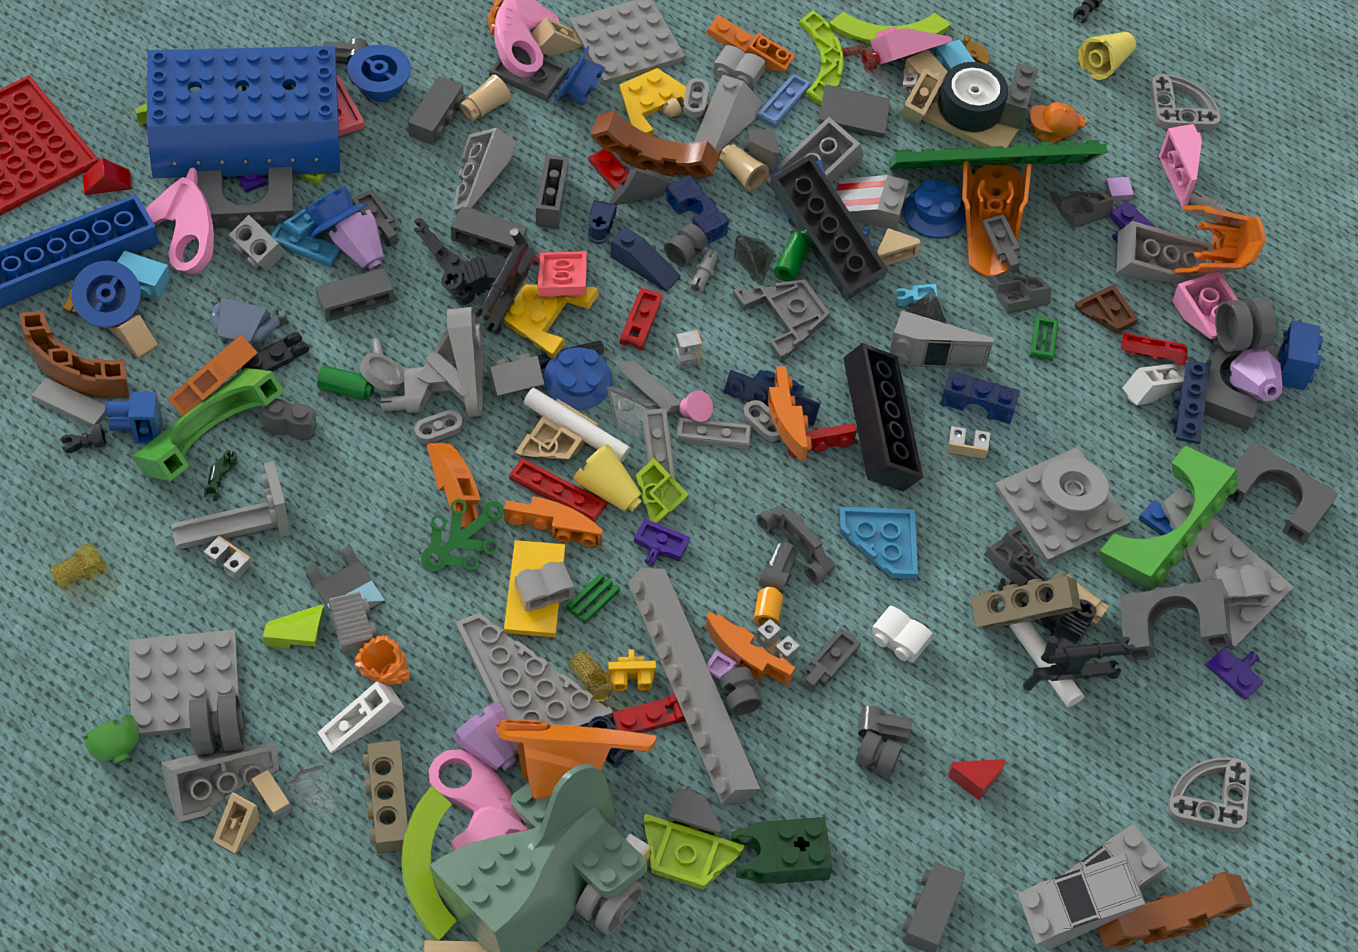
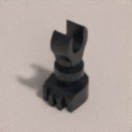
M1084 0L1082 6L1074 10L1073 19L1077 15H1083L1081 23H1085L1088 20L1089 12L1099 7L1103 0Z
M100 423L91 426V434L82 433V436L66 434L60 438L62 443L72 442L70 445L61 447L65 453H73L83 446L85 448L91 447V444H94L95 448L106 446L105 432Z

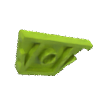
M648 814L644 815L643 823L646 843L651 846L649 862L652 874L704 890L744 851L745 845Z

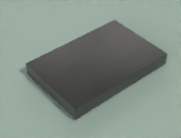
M513 46L512 53L518 62L531 65L529 54L521 47ZM543 57V65L532 77L522 78L512 74L504 67L499 58L490 69L489 76L496 75L504 83L548 101L568 74L569 68Z
M825 84L818 124H822L830 117L844 130L884 138L890 99Z

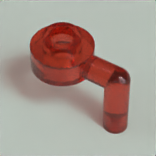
M857 45L841 49L843 57L860 54L866 71L876 70L877 65L880 64L879 54L873 48L867 49L864 45Z

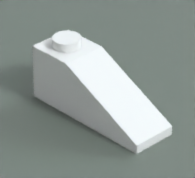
M1168 364L1138 368L1122 388L1127 393L1129 400L1134 404H1150L1181 388L1185 367L1183 365Z
M375 682L317 733L330 753H334L386 724L404 708V705L392 687Z

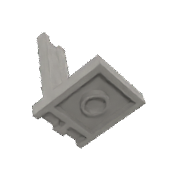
M274 461L264 463L265 473L261 474L266 502L173 523L171 529L176 550L210 543L218 536L227 539L278 527L280 537L290 535L285 501Z

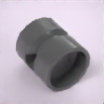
M686 223L678 231V235H674L664 245V251L671 261L680 267H685L695 255L707 246L708 240L698 226Z
M734 668L719 678L723 694L727 696L726 702L732 715L741 716L752 713L761 707L763 701L758 688L755 687L756 682L749 668Z
M867 731L855 763L867 768L874 765L877 772L890 777L903 745L890 739L883 742L882 736Z

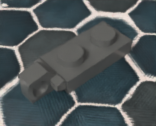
M373 190L352 199L354 205L368 204V206L358 212H361L362 215H367L365 210L371 211L377 222L379 235L383 237L389 247L398 243L396 240L397 234L395 230H397L395 220Z
M1002 214L982 220V227L997 259L1001 264L1006 263L1011 274L1019 272L1020 246L1005 215Z
M840 628L810 661L806 671L809 675L806 677L803 687L812 693L820 682L826 685L861 646V642Z

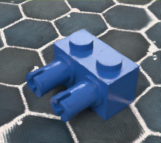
M131 392V397L128 401L105 402L106 417H109L110 431H132L135 444H148L161 434L163 418L157 392Z

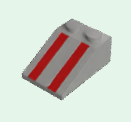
M889 175L840 179L836 192L856 222L897 231L909 180Z

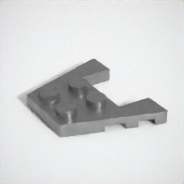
M805 279L776 283V286L771 287L758 285L753 286V289L742 290V288L733 290V297L743 311L759 303L766 302L787 331L786 334L770 340L769 347L780 362L829 319L830 312Z

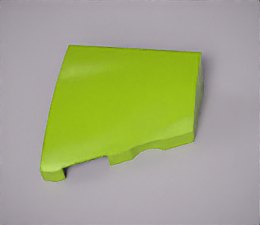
M655 458L636 474L649 519L652 522L658 524L690 496Z
M318 605L268 621L263 634L264 646L291 648V645L316 647L324 605Z

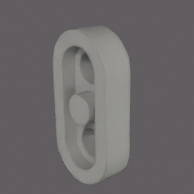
M694 78L687 83L683 110L689 117L698 118L706 112L709 84L704 79Z
M757 400L748 402L743 412L745 422L752 425L751 427L765 440L771 442L780 440L781 436L774 425L769 407ZM752 414H758L759 417H753ZM769 429H773V430H775L776 432H770V431H768V430H769Z
M447 410L421 419L414 428L415 438L422 444H429L454 436L462 429V417L456 411ZM453 424L454 426L447 427L446 425ZM430 432L431 434L424 435L423 433Z

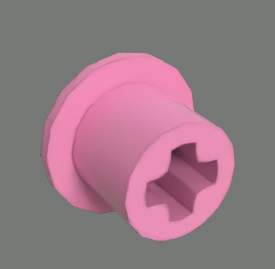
M697 390L691 392L687 398L680 402L679 410L684 418L703 422L711 416L713 403L707 393Z

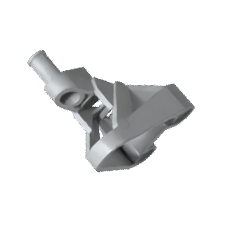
M473 307L447 310V330L434 351L428 355L425 366L405 368V395L381 397L383 412L406 410L408 414L421 413L432 393L452 391L466 405L468 417L482 416L483 331L481 324H475ZM455 359L457 369L449 362Z

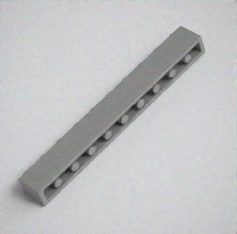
M641 568L628 582V585L721 804L745 803L760 790V787L665 569Z

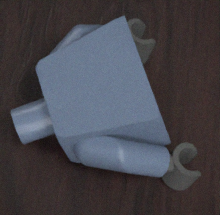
M216 297V305L210 314L214 332L223 342L228 343L227 346L238 336L242 335L255 348L257 344L263 342L278 326H283L287 322V313L278 316L279 309H274L273 316H271L265 307L231 300L229 297L222 298L221 300L220 297Z

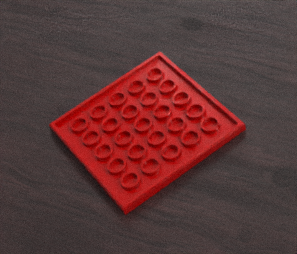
M30 75L0 89L1 216L87 172L99 161L97 156Z

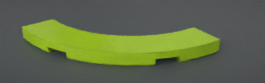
M812 10L799 21V26L814 40L820 53L821 70L805 95L821 106L825 84L839 86L844 61L838 37L834 35L828 22Z
M844 11L829 22L831 29L836 33L851 40L854 38L864 41L868 45H871V39L877 38L876 33L895 27L867 23L848 15ZM933 13L921 21L896 27L897 30L907 28L942 35L950 29L951 24L936 13Z
M432 785L421 798L411 815L404 835L401 865L406 894L416 912L415 915L426 932L435 941H439L457 920L451 915L438 895L429 865L431 864V848L435 831L443 815L452 804Z

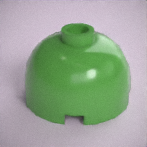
M133 715L121 717L122 723L114 722L113 720L87 732V736H82L90 754L101 761L113 760L115 764L128 760L130 758L128 753L136 748L140 736L138 725Z

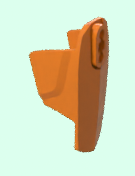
M964 161L962 199L966 209L969 267L984 277L989 278V275L997 277L1009 270L1006 263L1001 264L997 259L982 227V220L1004 214L1018 242L1023 210L1028 202L1031 164L1026 165L1023 177L1013 167L1004 165H985L977 169L973 175L969 161ZM996 190L998 191V196H994Z
M1183 205V211L1210 218L1215 222L1202 221L1197 225V229L1209 230L1213 233V250L1211 252H1194L1196 258L1212 260V263H1200L1197 267L1175 269L1174 273L1204 275L1213 272L1226 273L1242 269L1256 261L1266 242L1260 218L1223 212L1205 205Z
M502 719L500 724H496V733L499 738L517 742L522 775L524 779H528L534 799L550 797L561 777L578 765L591 764L601 771L611 748L649 752L655 746L657 737L656 735L603 728L549 725L547 722L537 720Z

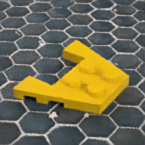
M658 68L619 84L620 94L627 111L629 123L649 135H653L654 129L644 117L662 110L665 102L672 98H676L678 102L681 101L684 104L687 88ZM707 101L706 111H707V108H708V106H709V104H710L708 101Z
M525 284L514 299L515 302L509 308L503 323L522 338L526 337L533 342L537 349L544 350L548 357L555 359L556 355L565 345L564 338L546 332L566 303L589 309L599 295L598 288L586 287V295L577 297L560 295L549 298L538 296V285Z

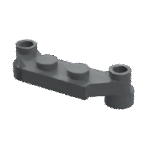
M778 505L770 511L765 510L756 516L757 524L765 532L778 527L808 558L811 564L805 567V574L813 584H818L826 578L827 574L835 570V564L831 558L826 556L819 536L812 532L804 524L803 519L791 509L786 511Z

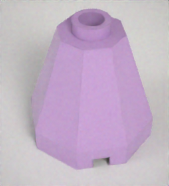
M365 210L367 215L357 212L339 222L335 226L337 231L334 233L331 230L329 235L334 244L363 270H376L382 266V261L385 259L377 222L370 210Z
M1258 348L1259 350L1254 351L1253 349L1244 350L1231 363L1232 377L1230 376L1229 382L1244 395L1262 401L1275 400L1282 393L1280 362L1265 348Z
M497 701L483 709L484 713L471 717L455 732L453 738L460 747L493 769L503 768L505 771L517 762L515 757L518 755V748L516 742L501 739L496 733V724H500L502 719H508L505 709Z

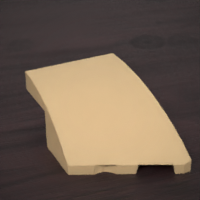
M556 400L561 405L565 406L566 408L570 409L582 418L599 427L598 423H596L592 419L583 415L582 413L570 407L561 400ZM542 416L532 433L526 435L515 453L519 456L570 460L586 443L581 437L565 427H560Z

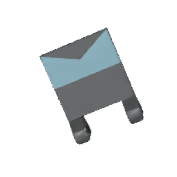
M350 546L342 549V558L348 567L322 579L315 565L306 568L307 579L314 586L329 611L330 598L359 591L362 599L367 598L370 610L385 602Z

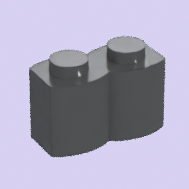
M275 398L267 406H264L262 411L263 425L267 432L276 435L288 434L299 440L312 439L317 426L315 410L305 404H290L287 401Z

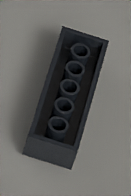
M811 154L771 178L770 188L846 301L886 276L888 272L887 267Z
M861 343L843 357L867 480L904 492L924 477L898 356Z

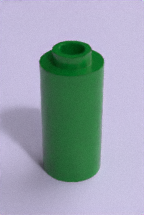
M800 232L792 233L774 269V274L778 279L787 282L796 280L810 249V246Z
M326 365L321 367L317 379L318 389L366 400L367 396L371 397L375 387L362 374Z

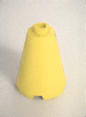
M1129 32L1090 37L1079 47L1078 60L1083 70L1087 69L1092 73L1090 75L1091 78L1096 80L1106 79L1135 50L1136 40Z
M608 444L592 454L586 460L587 464L584 467V471L579 468L573 478L577 484L624 512L628 510L633 512L642 503L640 500L642 493L612 447Z

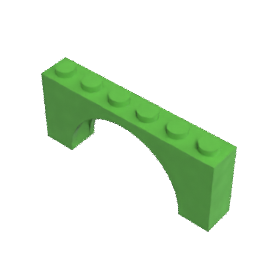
M245 368L132 455V457L146 476L171 481L189 467L184 458L185 454L201 435L219 422L240 411L257 406H267L281 395L284 390L272 371Z
M1184 446L1171 462L1174 478L1185 484L1195 498L1191 514L1185 522L1168 534L1149 539L1127 538L1114 533L1100 550L1103 565L1151 590L1155 589L1159 583L1161 584L1165 581L1168 571L1173 565L1175 566L1180 562L1184 551L1194 544L1199 532L1207 528L1211 517L1215 512H1219L1222 509L1227 497L1238 488L1239 482L1235 468L1188 446Z

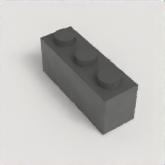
M1017 63L1008 91V98L1000 118V124L1021 129L1039 68Z
M438 76L408 122L409 136L434 145L438 138L441 139L445 133L446 125L453 122L455 111L458 107L460 108V103L465 100L463 84Z
M547 154L545 156L536 204V226L559 228L568 180L569 157Z
M462 206L451 225V240L507 258L515 245L510 231L513 228H518L527 241V227Z
M385 268L370 270L367 273L349 276L345 279L316 287L317 301L326 322L394 303V290Z
M934 862L932 870H925L920 883L925 886L923 893H916L911 908L916 909L913 918L907 916L902 928V932L906 933L905 943L926 952H936L965 873L938 862Z

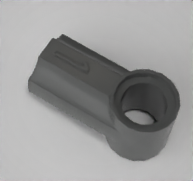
M353 38L349 43L329 41L323 43V46H335L336 61L347 62V64L357 51L369 46L368 42L361 38Z
M786 542L778 543L769 565L766 564L763 569L759 586L765 588L774 587L782 594L784 593V586H787L789 582L790 571L798 556V550L793 545Z
M865 706L861 709L858 735L864 738L867 731H870L883 738L909 742L912 718L886 714L883 709L876 706Z

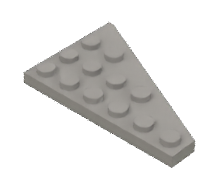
M1180 488L1165 500L1161 506L1173 530L1185 522L1191 514L1195 503ZM1213 516L1207 528L1199 532L1194 544L1183 553L1188 565L1193 570L1195 580L1199 582L1210 579L1216 569L1223 566L1240 569L1245 565H1254V567H1262L1270 591V597L1266 602L1258 605L1228 607L1233 644L1229 645L1228 648L1231 650L1294 587Z
M481 613L455 622L456 629L492 703L498 701L505 709L508 719L537 720L547 722L549 725L588 727L590 720L596 716H604L607 719L613 716L610 707L606 708L595 700L591 693L582 690L576 682L565 674H560L551 668L547 661L535 656L533 651L518 640L514 641L503 633V629L491 624L489 619Z

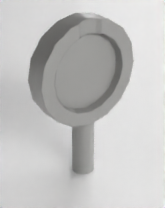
M373 339L371 342L373 353H368L364 356L360 363V372L373 386L385 391H397L404 382L403 369L394 360L383 354L381 340Z

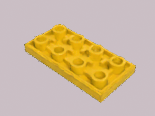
M515 540L504 633L556 638L559 603L549 604L534 611H525L515 589V577L526 569L536 570L541 569L549 562H564L565 544Z

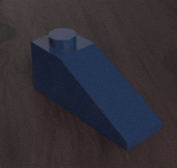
M624 227L611 240L610 257L662 290L667 292L681 277L645 238L629 228Z

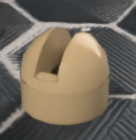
M676 98L665 102L663 112L668 117L672 118L682 114L680 104Z

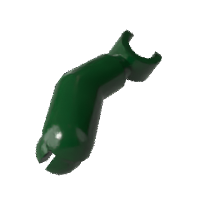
M227 450L211 466L208 479L209 485L205 487L204 497L209 493H214L213 501L218 500L220 493L218 487L221 484L222 477L237 464V453L235 451H232V454H230L231 450Z

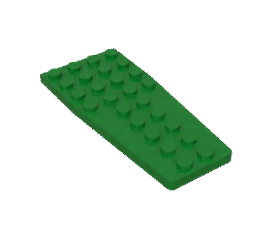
M1088 140L1081 145H1077V141L1062 142L1063 144H1058V146H1054L1053 142H1040V145L1031 147L1030 143H1017L1016 146L1011 148H1004L1003 146H992L989 149L968 147L967 150L945 148L944 151L921 149V152H912L911 149L898 150L889 159V169L964 165V161H969L970 165L1089 163L1107 153V144H1100V140Z

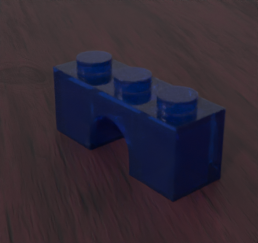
M690 175L667 186L666 201L678 215L687 211L698 213V215L692 218V224H695L704 232L708 240L707 245L727 235L728 217L725 213L720 212L714 200L703 192L701 185L695 182Z
M950 370L940 405L964 411L966 405L977 404L987 410V418L1011 424L1020 390Z

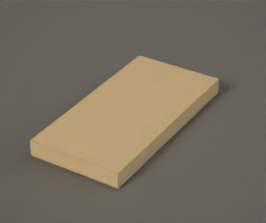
M934 99L923 117L924 122L984 149H989L992 146L1009 148L1020 131L1018 128L1000 124L999 122L994 127L979 132L958 129L950 125L940 113L939 99Z

